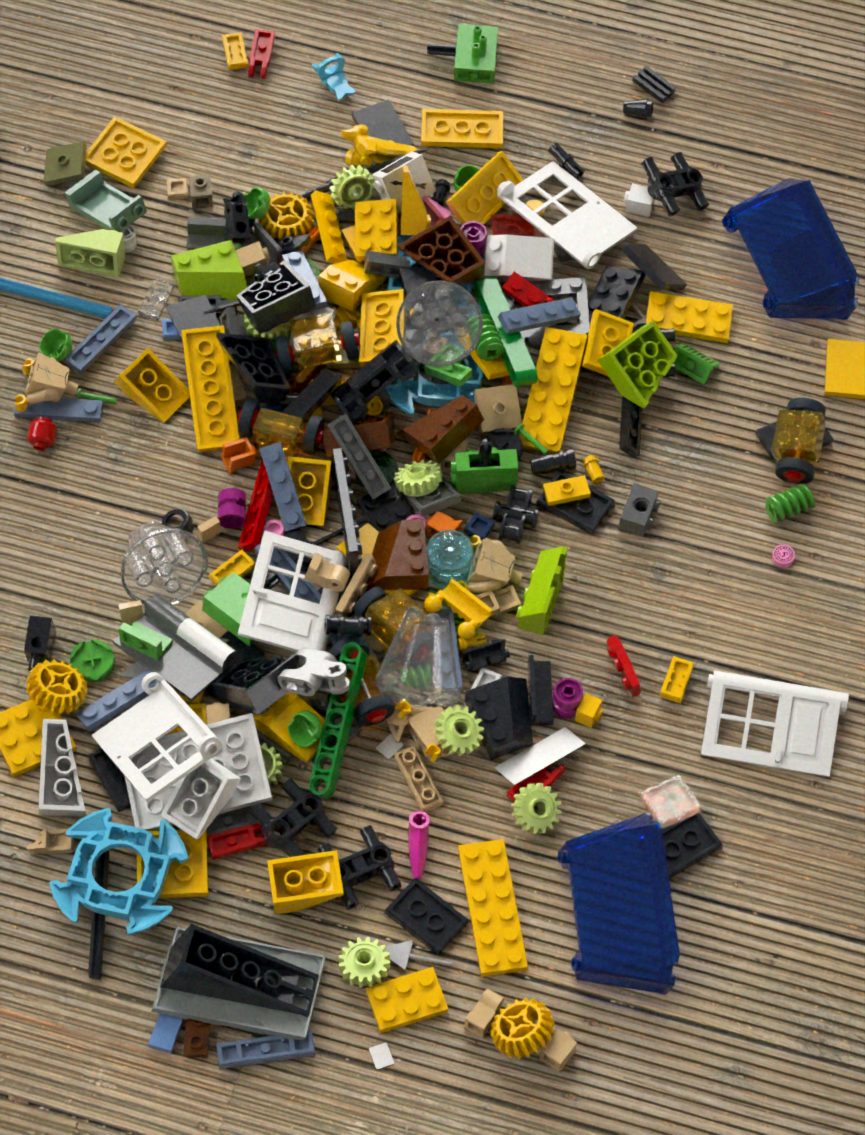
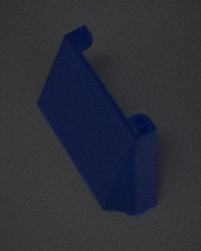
M788 178L730 207L722 219L723 226L729 233L739 230L768 289L762 304L770 318L847 320L858 304V298H855V285H859V275L810 180Z
M644 813L568 840L558 851L557 858L564 869H569L579 947L575 957L571 960L572 971H575L576 979L666 995L675 985L676 976L672 975L674 962L678 963L680 952L662 828L658 821L652 820L653 816L650 813Z

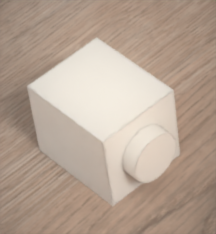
M632 183L630 191L625 192L623 203H627L626 212L650 217L655 199L648 194L647 187Z

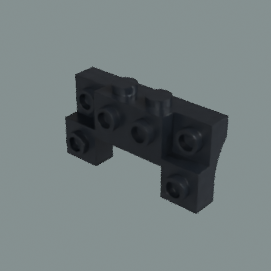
M395 340L330 395L342 412L347 414L352 424H354L356 421L362 420L366 413L370 411L365 405L398 377L403 383L406 380L412 379L419 370V367L402 345Z

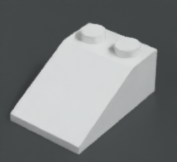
M518 235L487 236L484 276L486 278L496 277L500 283L506 282L515 271L527 281L552 280L554 239Z
M209 759L178 781L161 815L195 839H199L230 800L241 778L213 759Z

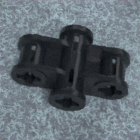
M511 485L507 505L501 504L500 501L496 500L492 519H503L498 540L507 539L520 544L524 525L527 524L531 525L532 528H536L539 509H529L533 489L525 490Z
M334 614V617L325 615V635L333 633L338 636H343L344 634H353L358 637H362L363 634L371 636V616L363 618L358 615H353L352 617H343L339 614Z

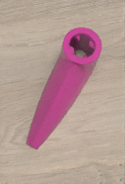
M416 811L410 815L408 826V848L414 879L420 880L426 863L430 825L428 814L422 811Z

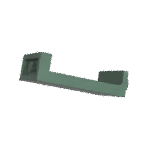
M96 169L65 192L71 209L107 230L121 232L147 212L141 196L138 195L133 199L103 181L101 172Z

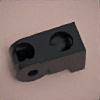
M227 202L224 208L226 219L224 242L232 240L235 244H242L251 238L247 206L244 203Z

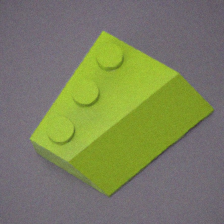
M232 240L171 255L172 271L181 296L221 295V298H225L226 301H238L236 295L247 288L244 271Z
M652 321L639 328L599 358L598 362L623 397L645 408L649 403L648 400L659 387L658 384L663 376L667 374L678 355L656 323Z
M562 546L540 552L535 570H532L529 588L526 587L523 595L524 604L519 606L516 614V619H519L518 628L544 636L564 581L568 547Z

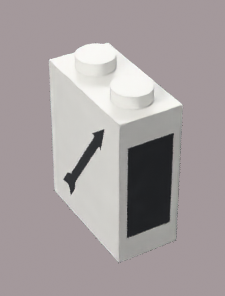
M410 152L372 174L375 181L373 183L374 187L379 192L381 199L397 200V214L401 212L403 166H408L422 199L424 196H428L436 191L422 154Z

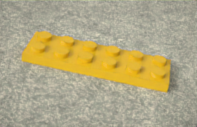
M224 325L181 330L197 453L222 450L223 444L240 439L229 359L223 352L216 337L217 333H225Z
M546 327L536 365L538 381L531 386L523 419V429L544 446L548 453L556 454L562 448L588 336L586 334ZM520 433L519 438L523 443V448L540 451Z
M504 839L458 845L481 977L527 971L528 964Z

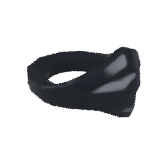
M171 510L162 519L163 530L171 536L181 537L193 532L192 517L184 510ZM173 515H180L184 521L180 527L169 528L167 527L168 519Z

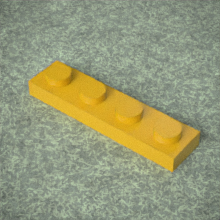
M315 190L311 194L326 261L334 264L347 261L331 195Z

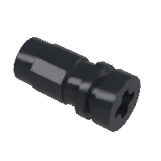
M572 448L565 449L564 452L560 450L556 454H547L530 459L533 475L547 474L558 470L564 472L566 469L574 470L577 468Z

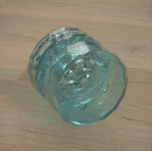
M443 530L436 533L429 540L427 557L430 581L442 588H446L452 578L457 582L467 581L473 560V546L467 536L455 530Z

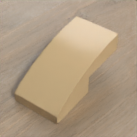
M513 585L496 592L488 591L476 595L478 599L492 609L491 616L506 613L521 606Z

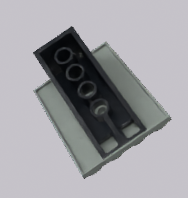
M190 924L187 929L176 927L173 931L151 1011L186 1020L193 1019L218 1026L225 1025L258 1034H270L286 1039L303 1041L307 1035L326 956L221 936L194 924Z

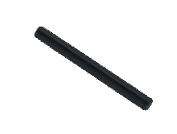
M109 850L100 855L95 864L94 880L105 890H107ZM93 911L88 975L91 979H99L102 975L105 915Z

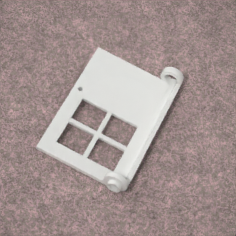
M554 161L516 186L513 182L507 181L501 183L497 189V197L545 236L553 238L555 244L586 269L593 268L598 263L602 254L637 231L635 225ZM552 176L568 187L554 197H551L538 186ZM532 189L548 200L535 210H531L519 200L520 197ZM571 191L587 202L573 213L558 202L559 199ZM552 204L567 215V217L553 226L538 215V213Z
M264 531L237 635L294 652H298L301 648L326 652L330 633L325 635L324 632L325 615L334 617L340 592L323 587L319 604L296 598L294 593L298 579L307 581L304 579L305 575L299 574L304 556L313 558L316 552L323 555V560L335 565L344 566L345 568L347 557L340 551L330 550ZM274 547L299 554L295 572L269 565ZM268 570L293 577L289 595L264 588Z
M715 670L713 675L709 674L707 688H711V695L701 750L702 756L830 777L839 715H845L849 693ZM725 688L750 693L746 718L722 714ZM754 693L779 698L775 723L751 719ZM720 719L745 723L741 748L717 744ZM750 724L774 728L771 753L746 749Z
M157 672L147 674L142 680V689L149 694L148 697L91 735L147 802L214 757L221 749L220 740ZM152 680H158L155 687L148 688V685ZM177 726H180L188 736L165 751L157 740ZM193 740L198 746L199 752L178 766L170 757V754ZM153 744L161 754L138 769L131 760L135 755ZM163 759H166L174 769L151 784L143 773Z

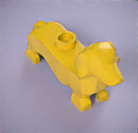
M355 125L352 129L341 131L342 138L353 142L354 149L356 148L361 156L360 164L371 166L372 160L377 164L386 162L417 150L414 146L370 137L368 127L365 125Z

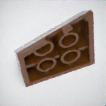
M451 216L397 245V248L449 285H467L485 273V261Z
M461 395L398 431L397 434L440 464L484 421V418L478 406Z
M393 411L386 412V416L383 418L367 416L362 421H356L353 424L368 450L375 449L376 452L387 451L388 447H391L395 441ZM326 426L322 433L326 455L329 457L333 456V449L340 447Z
M424 519L401 520L379 532L372 553L378 568L373 577L369 576L365 592L374 587H381L384 591L428 589L429 567Z

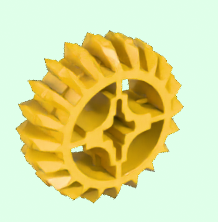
M283 191L282 195L275 193L274 198L270 197V209L265 217L258 219V222L272 239L306 235L311 230V227H313L314 212L306 198L301 199L300 194L294 196L293 192L286 195Z
M55 659L51 662L45 660L43 663H38L32 668L26 680V693L29 694V700H35V706L40 705L42 706V711L47 709L50 710L51 714L54 711L59 715L63 711L66 714L76 711L84 703L88 688L87 681L84 680V674H79V668L73 669L72 663L66 665L63 660L60 663L56 662Z
M525 997L522 1002L516 999L514 1004L510 1005L507 1003V1008L500 1009V1015H494L495 1022L491 1023L492 1030L490 1031L495 1047L503 1055L507 1054L511 1059L514 1056L521 1059L523 1055L529 1058L533 1052L538 1054V1049L541 1047L546 1048L545 1042L552 1041L551 1035L555 1033L553 1027L555 1024L552 1013L541 1001H536L534 998L529 1001Z

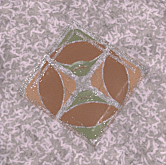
M680 775L639 792L640 799L661 829L702 812V806Z

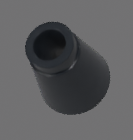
M648 99L624 101L623 113L647 119V117H652L653 101Z

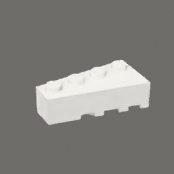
M43 719L38 815L85 817V806L66 720Z

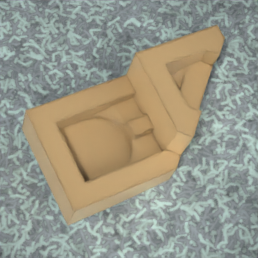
M392 699L396 707L400 701ZM395 709V712L385 719L397 743H400L407 721V716L402 719L399 718L398 714L401 712L399 709Z
M69 828L49 830L48 832L43 829L40 832L41 836L33 844L27 846V851L40 854L74 853V838L66 836V831Z

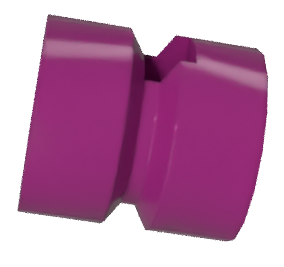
M477 221L466 222L460 229L479 255L483 257L486 248V227Z
M237 488L221 490L218 493L219 509L217 511L220 526L228 529L244 526L246 523V493Z
M564 678L559 680L554 687L553 710L559 717L572 718L576 716V710L583 698V687L577 680Z

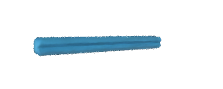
M0 277L1 291L107 318L113 312L110 306Z

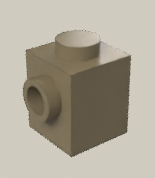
M197 175L189 177L192 209L213 207L210 176Z

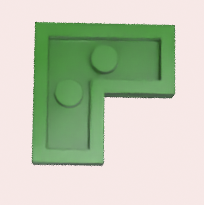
M450 344L425 365L426 374L459 387L472 377V369L460 364L466 358V351Z

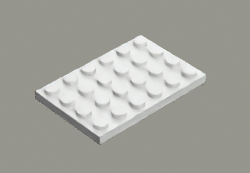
M253 713L207 724L206 726L221 742V749L211 759L241 778L230 800L219 814L273 800ZM185 731L164 735L157 742L166 751L188 735ZM191 740L170 754V757L179 766L192 757V755L199 752L198 746ZM151 744L135 755L131 761L140 769L161 753ZM163 759L144 772L143 775L153 784L174 768L166 759ZM125 777L135 827L146 831L159 830L161 820H165L171 826L175 825L163 817L161 813L178 782L147 802Z

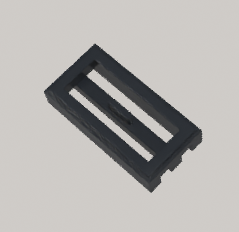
M645 66L643 71L640 70L638 75L635 74L632 78L635 84L661 103L666 101L676 91V87L648 66Z

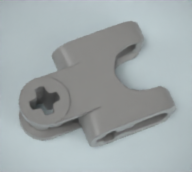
M301 648L296 653L299 656V669H285L278 676L279 685L284 691L304 696H313L318 690L332 694H342L350 688V681L345 677L347 669L344 663L337 662L336 658L328 652L309 648Z

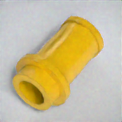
M594 455L585 457L582 466L587 469L592 484H598L605 479V476L599 467V459Z
M485 634L475 635L468 640L458 638L457 646L459 651H465L472 646L479 647L487 644L486 639H483Z

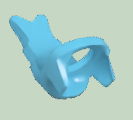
M336 53V56L330 57L318 65L312 64V67L320 77L321 82L328 86L331 92L335 93L337 100H342L347 95L355 94L356 91L348 85V81L345 79L343 72L345 59L338 53ZM337 62V65H332L325 69L330 63Z

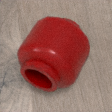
M37 417L36 420L31 421L29 424L27 441L33 445L34 449L39 451L52 447L57 432L56 425L49 418Z

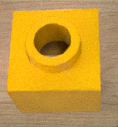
M585 693L576 710L575 721L592 728L594 722H599L604 710L601 709L602 699Z

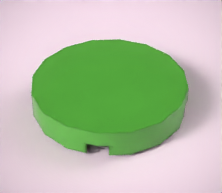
M99 640L83 641L73 648L70 654V664L72 663L73 669L79 668V674H84L85 681L98 682L111 674L115 666V658L111 647L105 642Z

